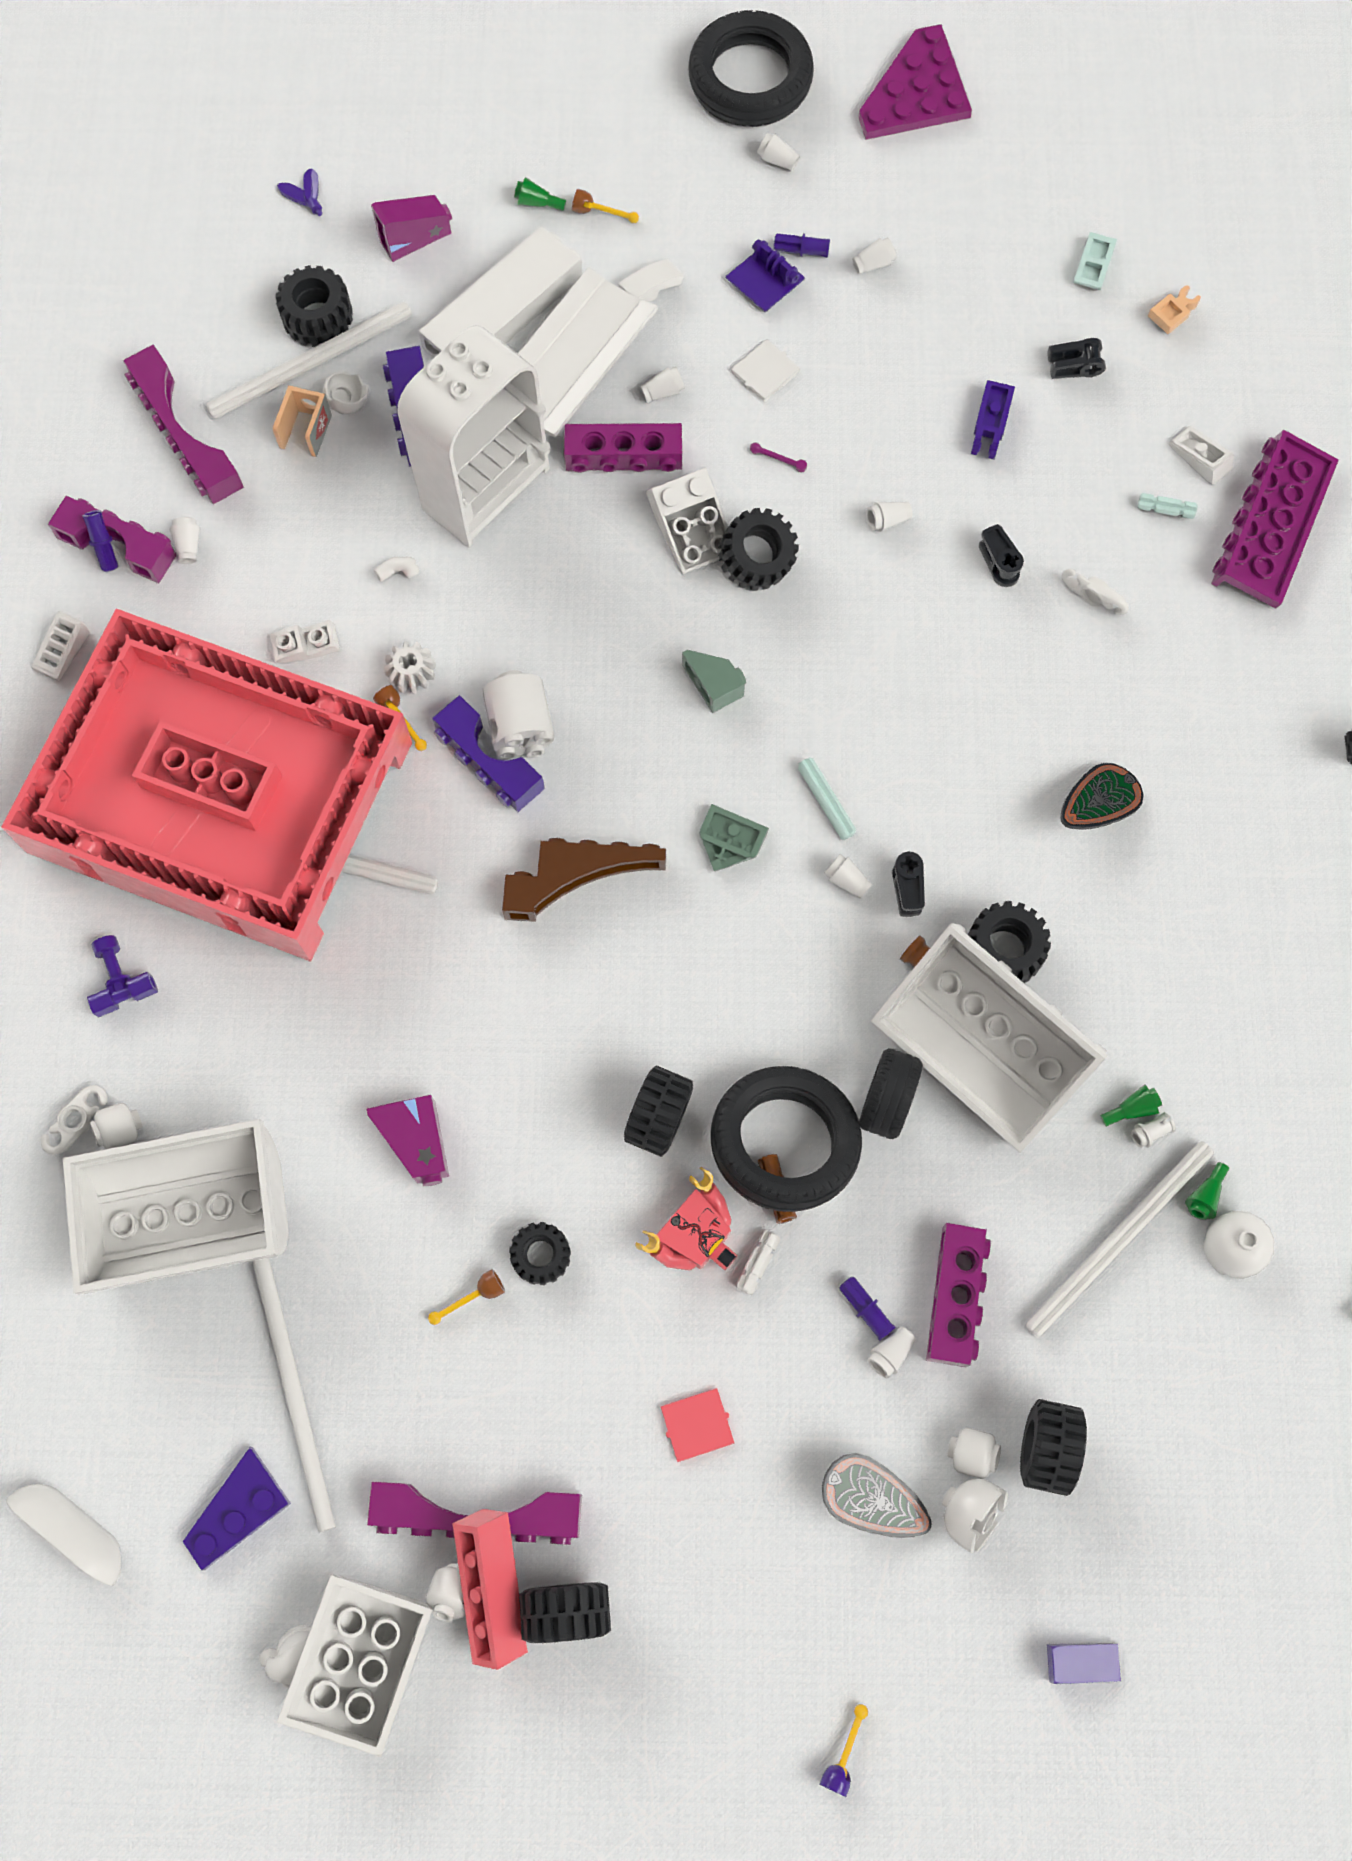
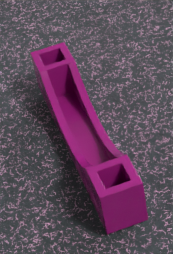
M153 344L124 359L123 362L128 370L124 374L125 378L133 390L136 388L140 390L141 393L138 394V397L146 411L152 409L155 413L151 417L159 431L166 430L169 436L165 437L174 454L179 451L182 455L179 461L188 475L193 473L197 478L193 482L201 496L208 495L214 505L243 489L244 486L239 474L225 452L196 440L183 430L175 420L172 409V393L175 381L155 345Z
M371 1482L367 1526H377L376 1533L397 1534L398 1527L411 1528V1535L432 1536L433 1529L446 1530V1537L454 1538L452 1523L469 1516L457 1514L439 1507L424 1497L412 1484ZM545 1492L533 1502L515 1511L508 1512L511 1534H516L515 1542L536 1543V1536H549L550 1544L571 1545V1538H579L582 1494Z

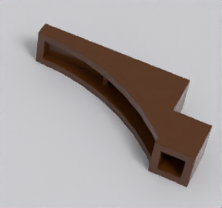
M550 838L548 841H540L537 876L524 871L515 872L514 875H505L502 906L504 919L536 922L537 915L545 908L583 885L621 873L666 870V848H660L659 845L650 843L643 844L642 847L629 846L625 842H612L611 845L598 844L594 840H581L579 843H572L562 838Z

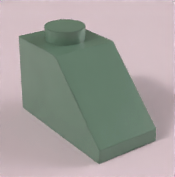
M691 650L682 652V666L712 713L744 697L746 678L739 667L734 668L729 659Z

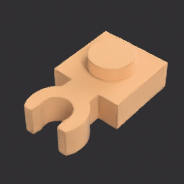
M1188 285L1180 290L1177 298L1170 293L1149 311L1148 317L1167 334L1187 320L1191 310L1195 309L1200 301L1201 296L1199 295L1194 299L1186 298L1190 290Z

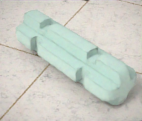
M1142 493L1138 501V508L1141 510L1150 511L1154 509L1153 512L1173 516L1180 514L1181 517L1193 519L1197 512L1196 503L1189 501L1182 503V500L1162 496L1155 498L1154 495Z

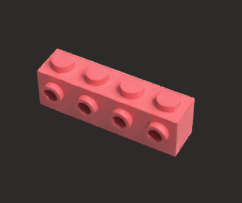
M481 1509L452 1524L472 1664L498 1670L528 1653L526 1641L522 1640L519 1588L508 1512Z

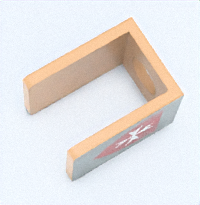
M288 385L273 425V433L280 449L286 448L299 412L312 414L305 439L311 456L317 457L332 417L326 395ZM303 399H309L313 401L314 403H316V406L307 404L303 401Z

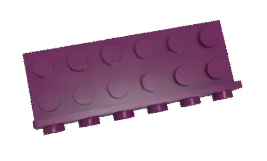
M1284 429L1275 438L1270 437L1261 450L1264 456L1252 472V477H1254L1253 483L1248 486L1242 496V500L1245 501L1244 505L1233 518L1232 524L1235 525L1234 529L1226 537L1222 545L1225 551L1213 567L1212 572L1215 575L1211 583L1217 587L1225 581L1275 609L1282 605L1339 459Z

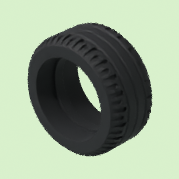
M891 1048L883 1051L860 1115L859 1124L863 1130L886 1137L887 1139L899 1137L923 1069V1064L918 1057Z

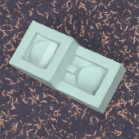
M1090 232L1073 283L1101 290L1117 239Z

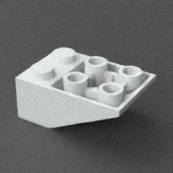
M707 468L645 491L655 519L682 574L719 560L718 554L721 551L718 548L719 542L723 538L722 535L728 526Z

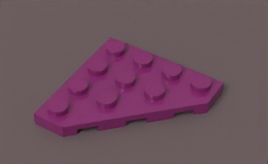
M942 24L915 29L859 110L858 118L866 140L971 118L972 108Z

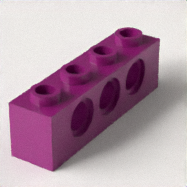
M682 423L565 424L564 457L566 471L581 473L587 470H602L604 472H614L616 470H632L634 472L661 470L671 472L682 470ZM594 448L599 449V450H597V451H590L591 449H594ZM626 448L628 450L620 451L619 449ZM650 448H656L657 450H655V451H650V450H648V449H650Z
M946 1223L942 1227L926 1361L966 1368L971 1365V1360H977L979 1340L974 1339L975 1326H981L983 1317V1306H978L979 1292H985L987 1273L982 1272L983 1259L989 1258L991 1240L986 1239L987 1229ZM958 1254H965L970 1258L972 1263L970 1270L964 1271L957 1266L956 1256ZM954 1287H961L966 1291L968 1295L966 1304H958L953 1300L951 1292ZM955 1320L961 1323L964 1329L961 1338H953L948 1333L947 1326L949 1321Z

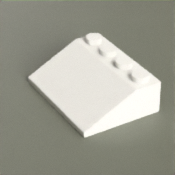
M330 1575L277 1723L381 1757L427 1627L432 1607L428 1606L427 1603L394 1592Z

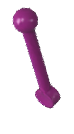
M757 442L750 445V451L753 454L761 453L792 465L800 473L805 472L807 469V462L803 459L795 461L762 448Z

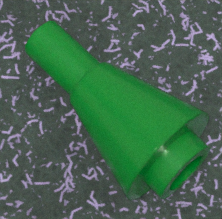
M527 177L524 178L523 182L518 181L514 193V198L518 199V205L549 206L564 211L567 201L566 199L551 195Z
M1144 1084L1119 1104V1107L1100 1116L1107 1127L1123 1119L1159 1114L1158 1107L1162 1106V1101L1155 1088L1148 1089Z
M1218 1162L1210 1177L1185 1200L1189 1213L1195 1218L1206 1220L1216 1217L1222 1189L1221 1184L1229 1171V1167L1226 1164Z

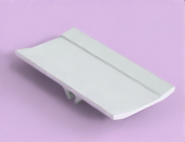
M589 267L518 353L519 356L535 367L538 373L541 402L545 405L546 413L543 415L544 429L546 434L553 437L557 436L658 310L657 305L641 300L608 282Z

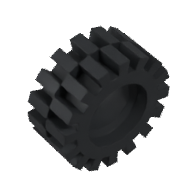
M540 1222V1224L530 1223L528 1227H522L518 1230L519 1234L517 1236L514 1235L512 1246L509 1248L510 1262L516 1273L523 1280L533 1285H547L546 1283H553L557 1281L560 1275H564L566 1267H569L571 1250L565 1235L556 1226L548 1225L546 1222ZM537 1241H545L553 1249V1257L545 1266H535L529 1262L527 1257L529 1247Z

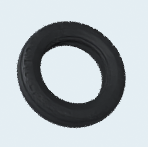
M744 10L729 13L716 19L699 34L690 53L688 73L696 98L709 113L730 124L757 127L762 126V124L769 125L780 121L800 106L811 87L814 64L812 52L806 38L792 23L773 13L768 14L765 11L755 10L753 12V10ZM755 44L768 47L781 55L787 63L789 72L782 83L770 90L759 93H745L724 85L715 75L713 66L717 58L728 49L739 45Z
M773 1066L744 1076L723 1095L716 1107L711 1123L710 1139L712 1153L724 1179L737 1193L748 1201L775 1211H804L830 1201L850 1182L861 1157V1127L850 1101L831 1081L815 1072L799 1067ZM780 1099L796 1101L812 1109L824 1121L830 1134L831 1154L827 1162L815 1172L796 1178L776 1176L760 1168L747 1154L741 1139L742 1121L752 1109L764 1102Z

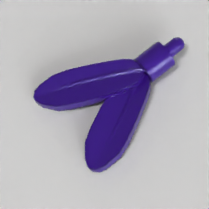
M308 169L304 174V190L291 183L282 182L277 185L279 192L284 197L301 205L308 206L313 214L322 216V206L317 201L319 191L318 174L314 169Z

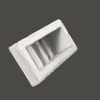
M58 611L31 668L59 682L90 634L86 625L82 621ZM66 629L71 630L72 633L66 632ZM61 638L66 640V645L60 643L59 640ZM56 649L62 652V654L58 656L52 653V651ZM49 659L56 662L57 665L54 668L45 662Z

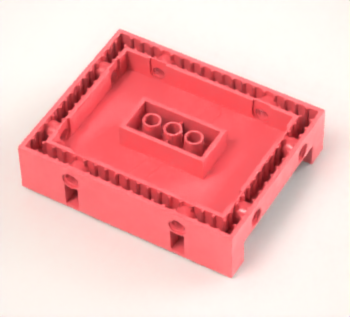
M116 608L1 828L28 854L311 962L324 935L317 923L389 767L401 769L412 745V740L403 713Z

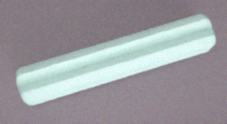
M813 758L801 761L798 770L840 839L846 840L855 834L856 828Z

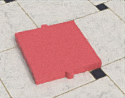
M717 1388L661 1406L668 1429L666 1437L671 1439L677 1462L735 1444L727 1421L729 1413L724 1411Z

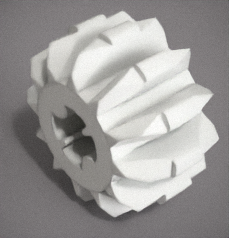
M405 640L403 648L399 649L393 646L392 652L394 655H386L385 662L387 665L384 666V673L389 677V684L393 686L398 685L399 691L402 693L410 687L412 693L415 694L419 685L427 689L428 683L426 680H434L435 674L433 669L436 667L435 660L431 658L430 650L428 648L422 649L421 644L418 642L409 647L408 642Z

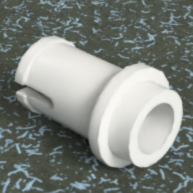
M1164 1112L1145 1124L1137 1123L1134 1129L1131 1130L1133 1141L1140 1148L1144 1146L1147 1148L1151 1147L1153 1141L1176 1130L1173 1119L1166 1122L1170 1115Z

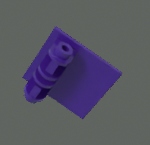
M758 239L752 245L754 253L726 275L725 278L763 312H767L804 281L805 277L798 272V268L792 267L784 256H780L778 251H774L769 247L768 242Z

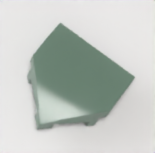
M711 804L699 833L714 872L756 858L769 828Z

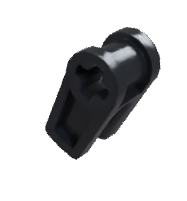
M1087 338L1081 341L1049 346L1047 357L1048 361L1052 363L1050 368L1051 379L1095 377L1102 374L1106 369L1105 360L1101 358L1100 352L1103 349L1101 340L1098 338Z
M1001 525L990 526L982 531L981 537L983 540L979 542V549L994 581L1002 587H1011L1019 580L1024 558Z
M910 851L900 854L892 869L899 914L902 917L919 916L925 906L924 863L917 853ZM903 865H908V869L912 871V874H908Z

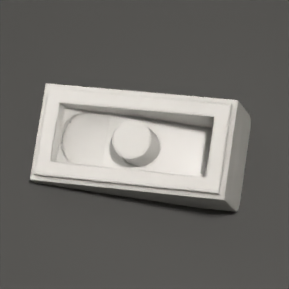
M1191 426L1169 442V446L1211 484L1218 482L1233 468L1234 454Z

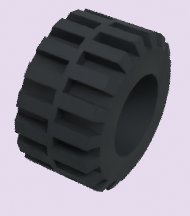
M308 265L303 270H299V268L293 270L294 274H287L284 277L285 283H279L277 287L279 292L276 293L275 297L276 305L284 329L294 341L300 340L302 345L307 346L308 343H311L312 347H317L319 344L349 330L348 325H351L353 321V309L347 287L343 283L339 274L335 275L334 270L330 268L324 270L323 266L319 265L316 268H311V265ZM314 303H325L320 308L314 310L305 309Z
M753 508L750 513L746 510L739 517H736L725 530L718 547L721 549L718 554L719 561H724L721 568L724 573L729 571L731 574L728 579L732 582L737 579L740 581L738 586L743 589L750 585V590L757 591L760 587L765 590L770 588L772 584L776 585L792 569L791 567L797 560L795 554L799 551V544H794L798 538L796 532H790L793 526L790 521L784 523L781 520L784 517L778 512L774 516L772 515V509L768 508L763 513H761L760 508ZM757 536L764 539L771 547L772 562L758 563L752 560L745 552L744 538Z
M1005 901L1001 907L998 902L994 903L989 910L985 908L981 911L978 918L976 917L968 936L998 962L1002 960L1012 969L1011 973L1025 984L1032 976L1037 974L1048 957L1047 953L1050 950L1051 942L1047 940L1051 936L1049 929H1043L1046 922L1043 917L1039 919L1035 917L1037 911L1033 908L1027 911L1024 909L1025 904L1018 902L1017 906H1012V901ZM1000 931L1016 935L1023 944L1024 955L1018 958H1007L1000 955L993 948L990 935Z
M657 1065L654 1066L647 1074L629 1115L624 1130V1142L660 1157L667 1153L691 1098L693 1080Z
M1038 1399L1035 1402L1026 1421L1021 1446L1020 1474L1024 1487L1064 1496L1072 1493L1082 1471L1086 1450L1087 1425L1083 1409L1043 1399Z
M589 1582L529 1588L519 1594L522 1640L526 1642L553 1643L602 1637L611 1632L608 1585Z

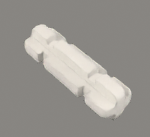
M767 1230L762 1232L758 1240L760 1243L759 1247L755 1246L743 1269L746 1271L745 1275L741 1274L736 1283V1287L739 1290L750 1295L755 1292L759 1284L756 1280L757 1278H762L773 1256L771 1251H775L780 1242L779 1236Z

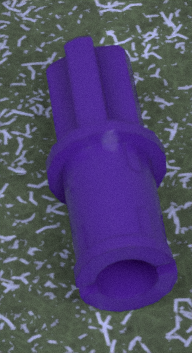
M777 233L774 238L773 247L775 251L798 253L800 257H803L804 254L828 258L830 239L806 237L805 233L802 236Z
M101 510L85 513L82 517L89 532V545L94 547L101 570L109 572L117 569L118 563L111 545L113 538L108 534Z
M855 1277L848 1278L840 1285L839 1290L857 1311L856 1317L859 1318L861 1316L878 1337L879 1341L896 1328L876 1304L878 1300H873Z

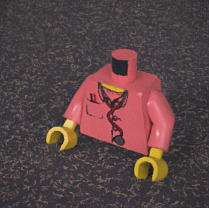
M700 1167V1170L704 1173L702 1181L697 1182L691 1175L689 1177L690 1183L700 1189V1192L695 1189L657 1235L648 1231H642L649 1238L646 1246L635 1243L637 1249L650 1253L652 1257L667 1268L688 1271L695 1267L702 1269L711 1258L722 1269L726 1270L738 1256L724 1244V1241L731 1234L730 1225L732 1221L726 1200L713 1183L712 1174L703 1167Z

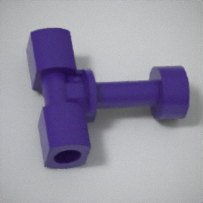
M103 936L92 942L91 946L95 957L103 958L110 977L105 983L107 989L87 997L90 1009L95 1016L99 1018L120 1009L118 1003L130 998L139 1001L158 993L157 985L150 973L145 972L133 978L130 975L122 974L116 957V953L120 951L116 936Z

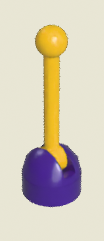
M858 1704L854 1709L856 1717L839 1764L828 1767L819 1784L844 1797H847L851 1783L850 1774L845 1766L862 1719L868 1716V1708L863 1704Z

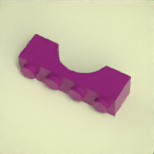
M65 496L48 522V526L57 539L83 550L89 546L90 537L82 515L98 509L82 498L76 500ZM107 509L101 511L108 534L112 536L113 540L126 546L125 559L133 573L159 584L177 556L171 545V540L162 533L155 532L153 534L146 531L137 522L123 521L115 513Z

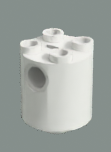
M511 670L500 674L483 688V698L490 733L497 757L501 760H506L521 754H527V757L530 758L543 755L545 753L544 748L554 741V732L543 680L534 674Z

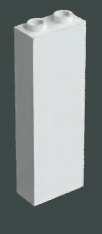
M540 226L419 330L422 348L434 358L460 333L475 325L484 327L506 344L582 276V259L574 249H569L561 243V240L555 233H549Z

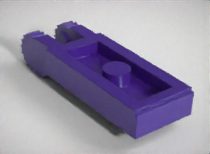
M987 380L973 433L975 438L971 450L972 455L977 456V453L980 451L981 438L983 436L993 439L989 447L988 458L995 460L999 442L1002 441L1015 386Z

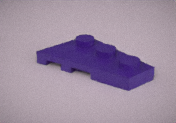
M249 1447L182 1541L201 1571L209 1568L291 1504L253 1447Z

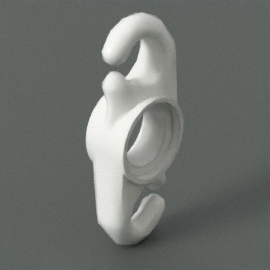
M1074 569L1063 571L1062 579L1069 589L1081 596L1086 603L1095 607L1103 605L1107 609H1112L1114 604L1118 606L1114 609L1115 614L1124 615L1129 609L1128 603L1103 580L1096 577L1087 579L1084 575H1078L1076 580L1072 578L1076 575Z
M95 1085L83 1088L68 1105L59 1111L57 1122L48 1131L50 1134H60L62 1137L61 1143L56 1147L52 1146L49 1143V1135H42L41 1146L45 1152L52 1155L65 1152L80 1135L89 1129L91 1118L100 1108L87 1105L86 1100L93 1093L98 1095L100 1105L107 1104V1094L103 1088ZM74 1111L81 1112V1124L73 1129L68 1128L66 1125L67 1116Z

